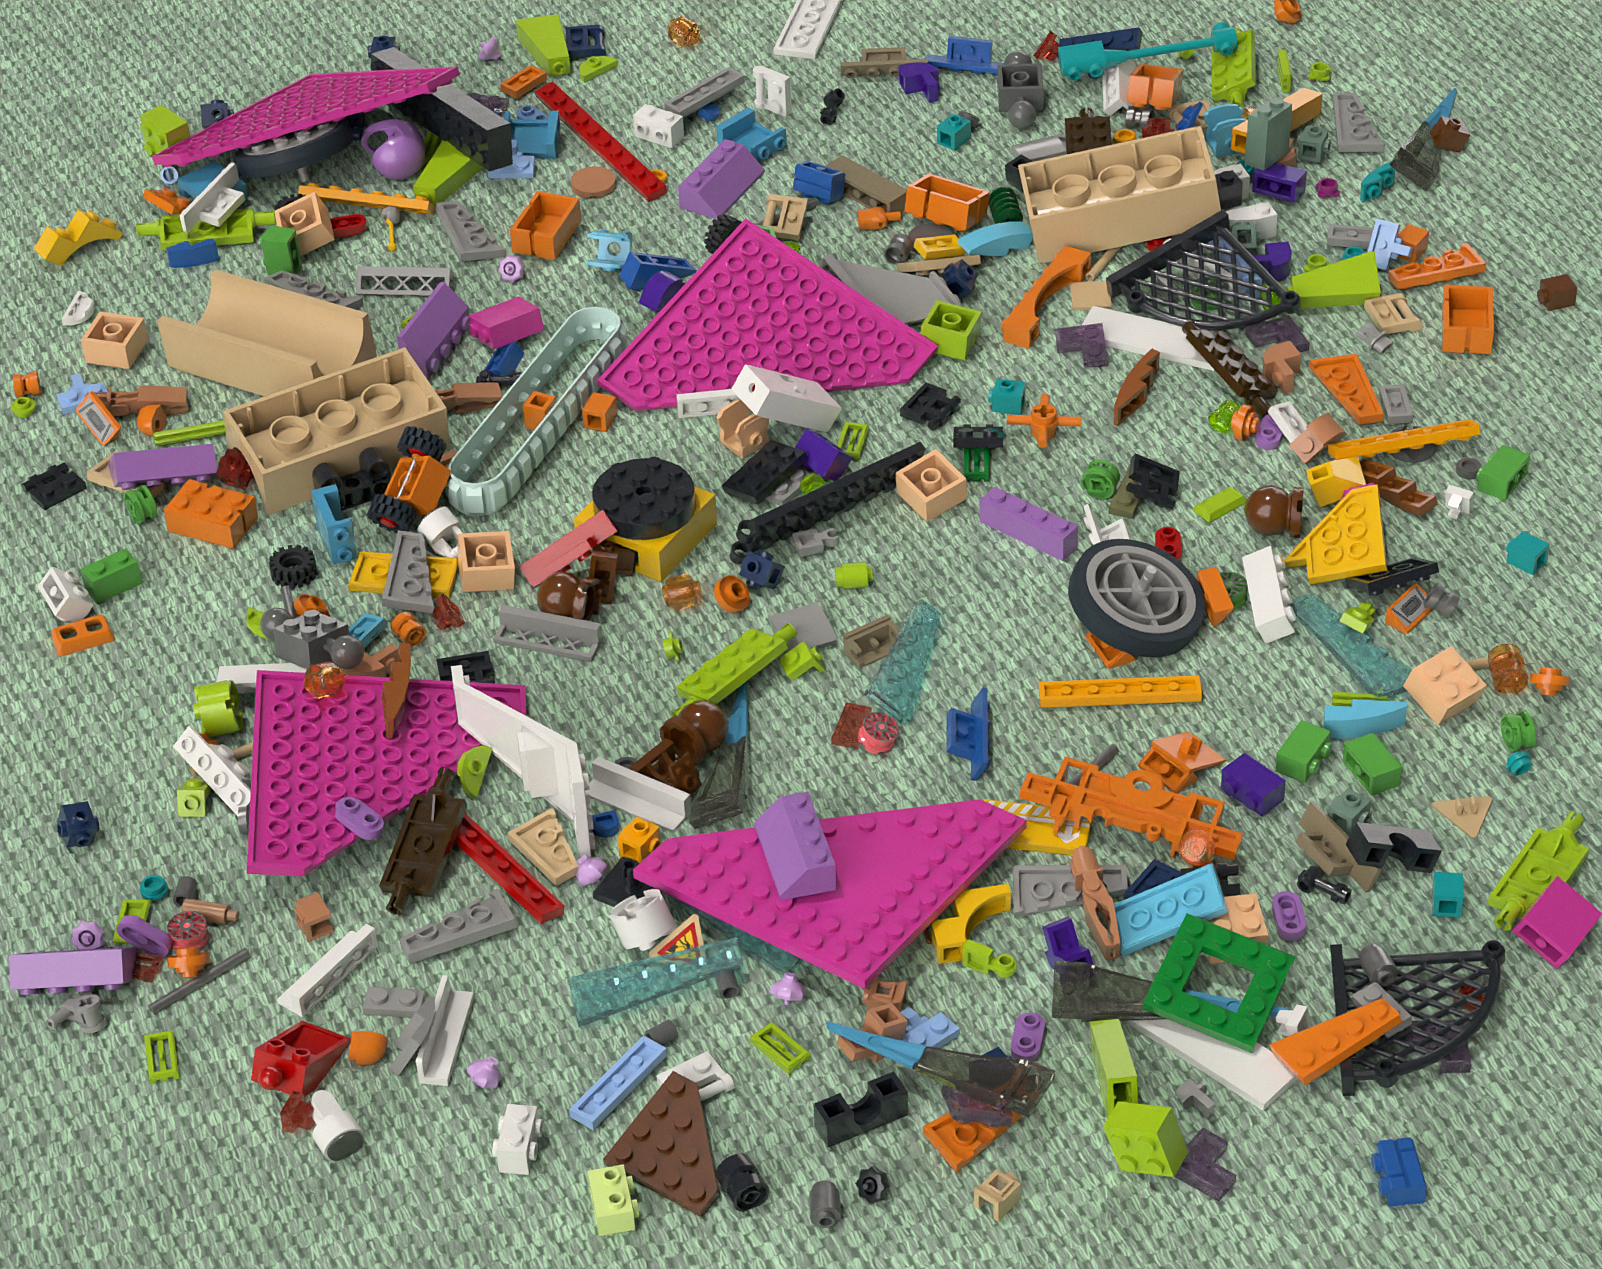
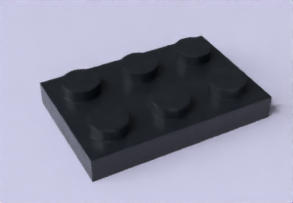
M770 440L721 486L725 493L759 505L806 462L808 457L803 450Z
M1412 557L1387 565V571L1345 578L1347 588L1357 590V593L1365 592L1369 596H1375L1384 593V589L1392 587V589L1405 587L1407 582L1412 580L1416 582L1429 580L1431 578L1430 575L1439 573V567L1437 562Z

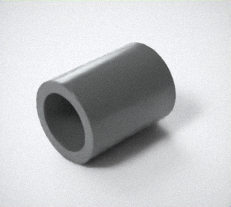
M189 876L179 878L173 897L175 905L182 906L186 898L194 899L198 886L194 878Z
M731 967L718 969L714 976L721 998L726 999L738 996L740 990L734 970Z
M668 1019L645 1031V1036L663 1046L678 1038V1032L673 1022Z

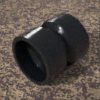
M739 1153L729 1156L717 1167L715 1172L716 1178L737 1211H748L760 1206L767 1199L769 1187L747 1154Z

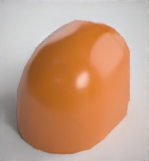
M160 404L146 405L139 411L136 421L138 429L145 435L153 436L155 432H160L164 429L167 416Z
M352 1031L349 1061H355L356 1065L359 1066L372 1065L379 1062L385 1055L388 1038L376 1032Z

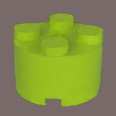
M224 680L194 687L195 697L198 702L194 703V713L196 719L202 720V734H209V738L243 730V712H239L238 703L241 702L233 680Z

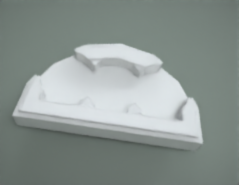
M77 292L62 317L63 326L80 324L93 315L95 309L94 302L88 297L87 293Z

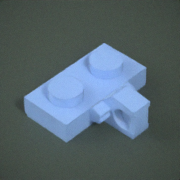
M511 140L513 164L490 172L488 171L489 178H534L535 157L523 156V152H518L517 140Z
M1376 219L1367 252L1375 251L1377 268L1388 271L1391 259L1397 260L1398 254L1411 257L1413 248L1401 245L1403 239L1397 238L1401 225Z
M80 373L70 376L73 387L68 388V391L56 395L64 415L75 412L86 393L91 391L95 393L107 392L104 382L91 385L90 383L84 384Z
M910 1007L900 1012L907 1020L905 1035L902 1041L926 1046L922 1059L960 1035V1028L942 1012L929 1020L925 1016L920 1018L918 1013Z

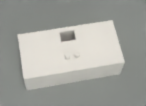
M747 364L743 367L732 387L735 394L756 416L823 432L830 430L842 409L817 382Z

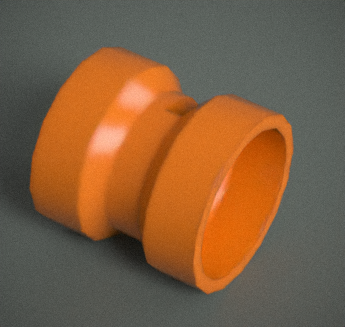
M37 371L30 372L28 375L13 374L16 398L24 397L27 394H32L33 396L41 395Z
M409 612L398 614L391 622L392 632L403 643H410V648L423 642L426 637V629Z

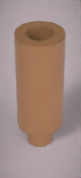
M188 898L184 900L181 912H198L205 917L206 922L227 925L228 921L238 922L240 912L231 910L230 905Z

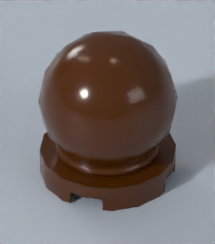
M1273 485L1259 487L1250 494L1244 506L1248 525L1256 533L1262 535H1279L1286 530L1287 532L1290 531L1289 538H1300L1304 488L1293 487V493L1288 494L1284 489Z
M567 572L551 574L541 583L536 593L537 606L544 613L590 621L593 614H599L602 590L597 589V584L600 583V580L587 576L581 581L579 577Z
M697 700L684 706L677 717L673 716L665 721L664 725L659 729L661 741L667 738L674 742L675 754L677 755L676 760H679L688 751L694 766H696L705 759L707 753L720 748L728 736L729 721L723 709L712 701Z

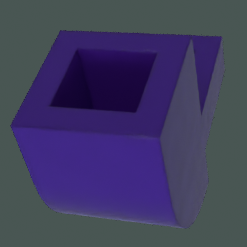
M922 62L898 66L899 84L905 95L922 91L929 103L937 101L940 85L939 70L935 66Z
M1289 241L1265 243V255L1253 256L1277 282L1285 280L1290 275L1292 250Z
M667 271L657 272L647 282L638 303L655 312H660L685 283L682 282L683 279Z
M1065 917L1042 926L1048 951H1045L1047 960L1063 983L1073 986L1097 976L1090 950L1079 945L1072 918Z

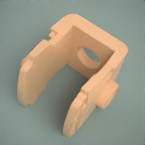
M737 399L721 409L716 418L718 426L721 428L719 430L720 442L740 458H744L769 442L767 426L770 419L756 416L755 414L749 416V412H751L749 407L741 399Z

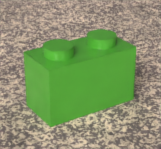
M270 225L260 238V246L263 248L264 253L263 264L266 266L267 275H272L281 270L296 275L302 266L296 229Z
M1502 445L1496 453L1493 452L1488 463L1479 468L1476 480L1479 481L1478 491L1506 500L1527 475L1530 455Z
M126 548L80 569L84 588L96 604L142 584L138 561Z
M1301 720L1277 752L1275 771L1306 783L1311 775L1315 776L1317 774L1321 760L1323 758L1327 759L1331 754L1333 744L1330 743L1331 731Z
M1373 733L1344 743L1343 763L1371 796L1400 785L1403 772L1400 761L1390 754L1386 745L1382 741L1380 742Z

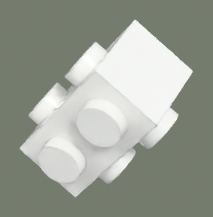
M647 104L633 115L635 137L669 148H673L684 138L683 116Z
M51 567L39 583L38 588L52 612L64 622L83 620L89 614L94 604L88 596V591L81 585L79 576L70 570L65 572Z
M507 1104L505 1116H500L498 1132L500 1136L499 1139H494L492 1154L493 1157H497L499 1172L529 1175L532 1160L537 1158V1139L543 1133V1119L538 1117L537 1106Z

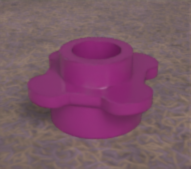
M1332 178L1321 179L1315 185V188L1318 190L1317 195L1320 198L1340 196V191L1337 189L1338 183Z

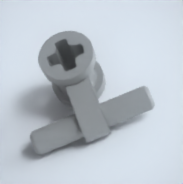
M83 991L74 999L70 998L60 1005V1010L47 1019V1025L54 1029L68 1018L80 1022L81 1030L84 1033H94L103 1029L107 1025L105 1015L100 1012L99 1006L101 1002L99 997L91 991Z

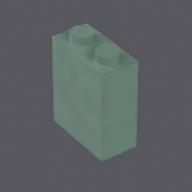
M1271 98L1248 114L1245 151L1246 165L1266 170L1288 154L1292 116L1291 103L1285 102L1281 98Z

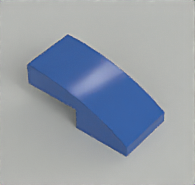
M213 238L193 245L185 241L166 248L171 268L193 267L219 260L217 245Z

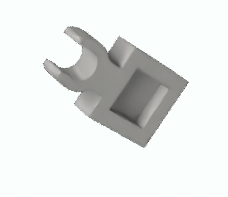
M835 528L827 529L821 533H818L817 529L792 533V542L798 556L803 557L824 552L825 546H838L839 536H836Z

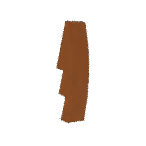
M1154 349L1148 351L1127 375L1114 405V425L1119 426L1147 402V390L1153 386V375L1159 370V351Z
M1359 458L1366 484H1377L1380 498L1391 505L1422 516L1438 505L1437 497L1418 491L1415 481L1397 477L1395 467Z
M399 643L397 662H391L389 681H383L381 702L387 738H393L401 722L407 702L411 668L410 643Z

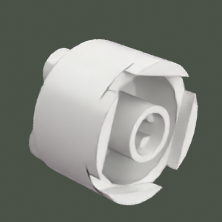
M650 889L643 891L645 897L639 899L635 895L628 897L611 910L612 915H609V918L626 949L639 947L641 951L650 949L656 944V939L671 934L677 928L660 890Z

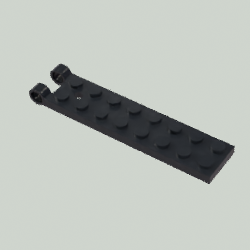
M918 442L753 519L741 521L736 531V537L739 541L732 545L729 554L731 561L735 564H741L749 551L766 550L779 540L785 541L789 539L792 533L799 530L806 531L820 520L828 521L835 513L841 510L844 512L851 510L856 503L862 500L864 502L871 501L881 491L885 493L892 491L896 487V472L923 457L926 448L921 442ZM749 529L750 534L747 535L743 533L741 530ZM735 550H742L746 555L740 556L735 553Z

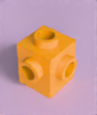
M636 817L629 825H626L618 836L619 856L632 858L633 861L637 860L639 863L662 844L660 826L640 817Z

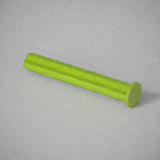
M224 420L155 432L153 437L155 445L161 446L226 434Z

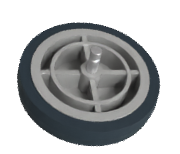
M345 117L336 122L331 120L314 125L309 130L302 131L300 129L290 132L278 139L271 140L270 138L256 142L248 148H239L235 152V159L241 175L247 178L267 177L297 170L300 174L301 182L310 180L306 166L327 159L347 148L353 142V134L350 124Z
M1110 539L1092 545L1081 555L1075 564L1069 580V600L1078 619L1098 639L1128 654L1142 657H1164L1181 651L1195 637L1205 615L1204 595L1193 574L1169 553L1141 541Z

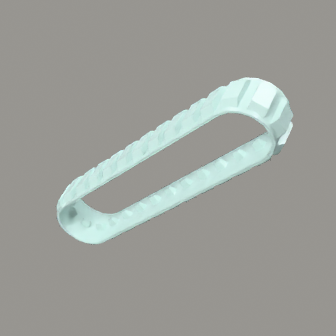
M588 307L575 311L566 319L451 459L447 467L451 470L445 488L449 504L466 515L485 516L498 512L514 497L521 485L526 482L533 470L544 459V456L549 453L556 441L561 438L568 426L576 419L592 393H596L599 390L600 386L597 385L598 378L627 348L626 326L623 325V320L614 311L603 307ZM588 340H607L504 469L495 478L486 482H466L523 412V404L534 391H540L570 352L577 345Z

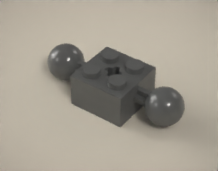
M1021 50L1009 53L1004 64L997 65L999 112H1008L1009 122L1017 129H1027L1034 124L1037 115L1036 111H1043L1044 101L1042 64H1032L1031 57Z
M276 607L267 610L261 618V631L268 639L275 641L276 657L310 671L332 661L342 669H352L363 660L364 647L356 637L349 635L347 623L339 621L335 617L326 616L317 610H309L293 619L287 610Z

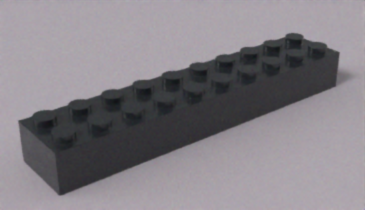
M395 47L371 54V71L425 68ZM452 84L439 86L437 91L425 95L423 93L406 98L407 100L401 103H389L442 140L448 141L458 151L489 172L513 164L510 122Z

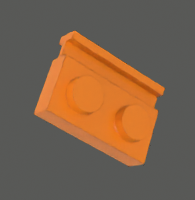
M164 187L162 190L152 189V191L144 190V199L171 215L175 213L180 215L191 204L190 199L176 195V191Z

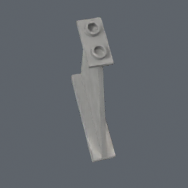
M831 253L823 257L822 269L906 325L923 322L936 300L961 306L959 297L952 294L945 280L939 277L935 271L930 272L929 278L836 260Z

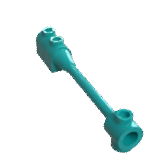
M1220 22L1213 26L1210 38L1130 51L1104 49L1102 40L1058 47V64L1062 77H1068L1070 80L1075 81L1081 78V74L1090 73L1092 77H1099L1103 74V71L1127 60L1212 46L1214 52H1221L1223 56H1228L1234 52V49H1237V35L1234 27H1230L1226 22Z

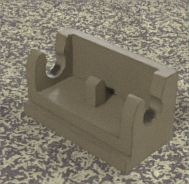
M887 614L843 634L844 653L859 669L904 649V644L897 638L902 635V632Z

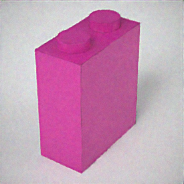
M519 296L469 315V331L472 337L492 349H497L544 330L540 309Z
M1557 876L1542 891L1512 932L1551 965L1558 968L1572 955L1602 913Z

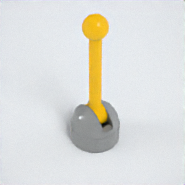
M386 207L381 212V219L389 227L390 243L388 244V250L393 252L397 249V245L394 243L393 226L398 224L400 212L395 207Z

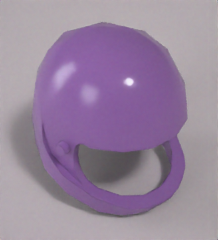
M396 119L383 120L370 125L362 135V147L369 154L373 155L372 165L382 176L390 180L408 179L419 172L425 163L426 147L423 137L417 128L407 121ZM376 131H384L388 135V141L383 143L378 149L367 144V139L371 134Z

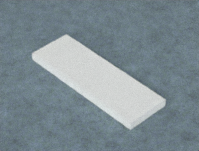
M797 0L773 49L774 54L816 59L843 0Z
M1092 306L1077 332V340L1142 355L1154 349L1160 352V359L1214 371L1211 365L1185 338L1187 335L1183 333L1182 327L1167 322Z
M1146 996L1124 1015V1022L1263 1111L1298 1079L1273 1052L1259 1043L1256 1044L1253 1052L1250 1053L1142 1009Z

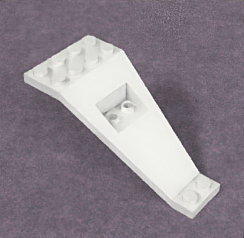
M462 665L451 666L459 725L482 745L492 747L491 753L523 779L524 791H530L531 798L543 797L574 823L579 857L587 855L591 858L590 850L595 849L594 834L589 833L588 830H593L594 828L592 814L586 811L592 810L590 794L585 793L586 790H590L588 773L582 774V771L586 770L584 754L578 753L577 743L470 686L469 675L463 676Z

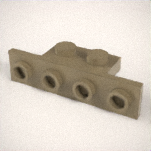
M905 47L862 49V61L840 62L841 76H846L847 78H856L861 75L878 77L879 75L886 74L897 77L899 65L915 62L928 63V59L906 60Z
M1310 802L1299 822V825L1307 833H1300L1296 843L1304 850L1305 855L1312 858L1321 867V871L1326 875L1332 877L1350 875L1365 892L1371 891L1382 869L1380 867L1358 865L1345 845L1349 836L1315 802Z

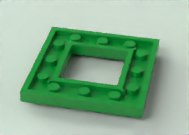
M1186 913L1148 991L1142 1009L1252 1053L1293 966L1295 956ZM1202 952L1255 973L1237 1013L1183 992Z

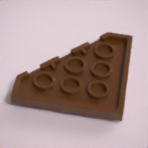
M672 1071L603 1158V1162L608 1167L624 1164L626 1177L632 1176L635 1182L702 1217L719 1197V1191L699 1089L696 1082Z

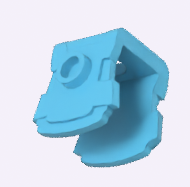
M1237 104L1216 106L1208 109L1204 114L1205 124L1208 125L1206 141L1215 157L1240 153L1231 150L1232 128L1246 121L1245 118H1241L1244 109Z
M599 229V231L587 235L589 238L599 239L598 259L587 260L586 264L602 267L603 271L616 272L617 269L623 268L627 256L632 249L631 232L613 233L607 232L605 229ZM612 242L618 243L621 247L618 255H612L609 251V245Z

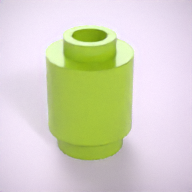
M866 561L844 563L840 567H835L837 588L854 589L868 587V582H873L872 567L867 566Z

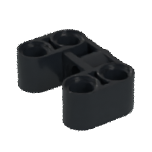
M369 447L364 449L359 456L360 471L339 477L331 464L321 463L317 465L312 472L314 490L336 484L341 511L373 501L377 494H384L391 480L389 465L377 448Z

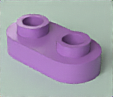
M1269 414L1264 416L1259 431L1255 436L1256 445L1264 450L1277 448L1284 437L1283 432Z
M345 797L336 803V819L356 835L366 840H374L382 835L383 818L357 798Z
M1283 891L1277 893L1272 900V913L1277 933L1285 940H1299L1306 933V918L1301 899L1293 892Z
M124 916L117 927V933L123 940L149 955L165 957L172 947V940L165 931L150 925L139 916Z
M1024 1013L1016 1019L1011 1041V1055L1018 1062L1031 1063L1040 1056L1045 1033V1021L1040 1015Z

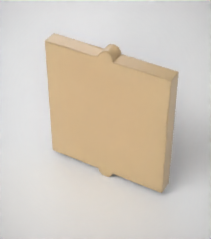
M1106 281L1070 282L1072 310H1091L1092 306L1112 309L1111 296L1107 293Z

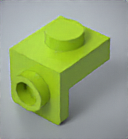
M805 641L779 659L787 677L791 680H795L813 666L820 673L825 671L821 662L824 659L823 655L817 647L811 648Z
M187 779L177 789L178 815L180 817H204L206 815V799L211 794V787L206 782H203V779Z

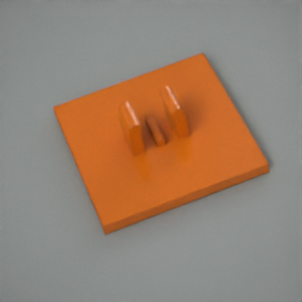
M1188 731L1153 740L1151 745L1189 773L1216 766L1226 761L1224 757L1204 744L1200 738Z

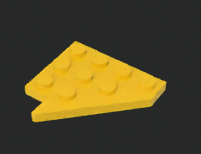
M1378 485L1352 489L1284 559L1286 568L1307 565L1310 585L1387 571Z

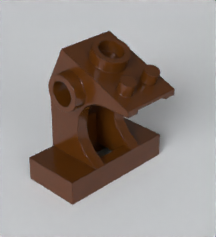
M602 541L592 548L589 577L600 580V583L597 584V589L602 590L601 603L612 604L615 574L632 576L635 552L614 546L608 541Z
M667 738L629 767L632 771L690 795L702 786L699 771L694 766L690 753L687 751L684 753V756L676 761L674 742Z

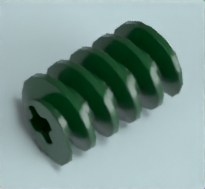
M1005 186L993 190L989 195L988 206L994 223L1022 222L1023 214L1014 190Z

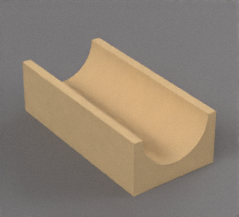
M1201 126L1018 165L1038 263L1053 261L1055 255L1060 253L1065 245L1092 253L1181 234L1221 211L1216 178Z
M216 269L210 274L211 292L208 305L201 319L195 325L167 316H162L157 320L168 366L262 396L271 395L377 357L368 313Z
M405 347L223 411L228 453L232 460L242 456L247 460L258 485L263 508L267 515L312 500L311 490H314L312 472L321 463L331 464L338 476L342 477L360 471L359 456L361 452L366 448L375 447L388 463L390 471L396 469L402 456V452L398 451L397 445L407 426H416L417 429L420 427L426 432L427 430L431 431V434H436L439 436L438 438L444 440L447 446L445 451L450 449L447 408Z

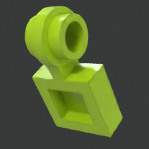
M1361 602L1358 607L1347 609L1343 613L1340 622L1363 634L1370 629L1374 621L1373 616L1376 609L1369 602Z
M969 939L963 946V965L987 975L993 970L1001 978H1010L1017 970L1016 960L1009 954H1001L995 958L994 949Z

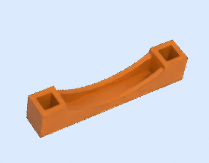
M1065 245L1061 252L1055 255L1053 262L1046 266L1041 277L1035 280L1033 287L1024 294L1021 302L1014 306L1009 317L1003 320L1001 331L1003 332L1004 342L1028 349L1040 336V318L1036 317L1039 309L1049 297L1070 285V282H1082L1086 274L1091 270L1090 252Z

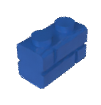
M810 161L798 163L795 166L793 189L801 192V196L805 198H819L820 202L824 204H832L833 201L843 197L844 172Z
M1408 1137L1399 1138L1396 1141L1393 1139L1380 1140L1376 1145V1153L1371 1155L1372 1169L1380 1174V1178H1378L1380 1196H1386L1388 1206L1390 1207L1424 1203L1427 1185L1413 1139Z

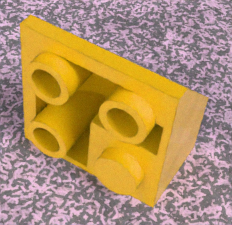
M1358 456L1329 461L1306 470L1311 489L1319 507L1341 500L1344 490L1366 485Z

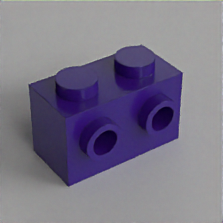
M1274 163L1266 170L1256 168L1253 172L1252 192L1295 203L1305 192L1307 170Z
M806 428L795 448L805 451L808 460L801 466L808 470L814 469V475L824 482H827L828 479L835 481L841 478L853 458L826 437Z
M1243 753L1222 769L1221 789L1227 795L1234 797L1260 816L1265 815L1284 801L1286 780L1247 754Z

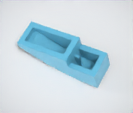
M1005 222L973 231L959 238L957 243L969 255L1005 257L1009 249L1029 248L1033 234L1032 230L1024 222Z
M1352 699V707L1325 705L1323 728L1331 731L1330 739L1355 738L1370 733L1378 734L1405 725L1407 702Z

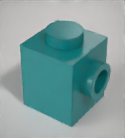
M951 114L937 125V144L953 151L971 139V121L959 115Z
M996 379L994 388H990L988 394V402L992 403V412L1021 415L1025 403L1026 382Z
M1522 531L1507 544V563L1534 575L1547 563L1550 544Z
M1434 872L1432 916L1461 918L1464 899L1463 873Z

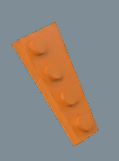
M1468 243L1460 245V250L1448 249L1443 251V256L1438 258L1429 256L1424 258L1421 264L1412 262L1389 270L1388 280L1397 290H1406L1413 286L1430 285L1437 281H1450L1457 277L1475 276L1477 273L1486 272V262Z
M1357 354L1309 360L1310 370L1359 425L1383 422L1384 413Z
M1381 998L1269 1045L1274 1055L1304 1085H1307L1402 1023L1400 1014L1384 998Z
M1021 1075L924 1125L923 1135L957 1173L1039 1102V1093Z

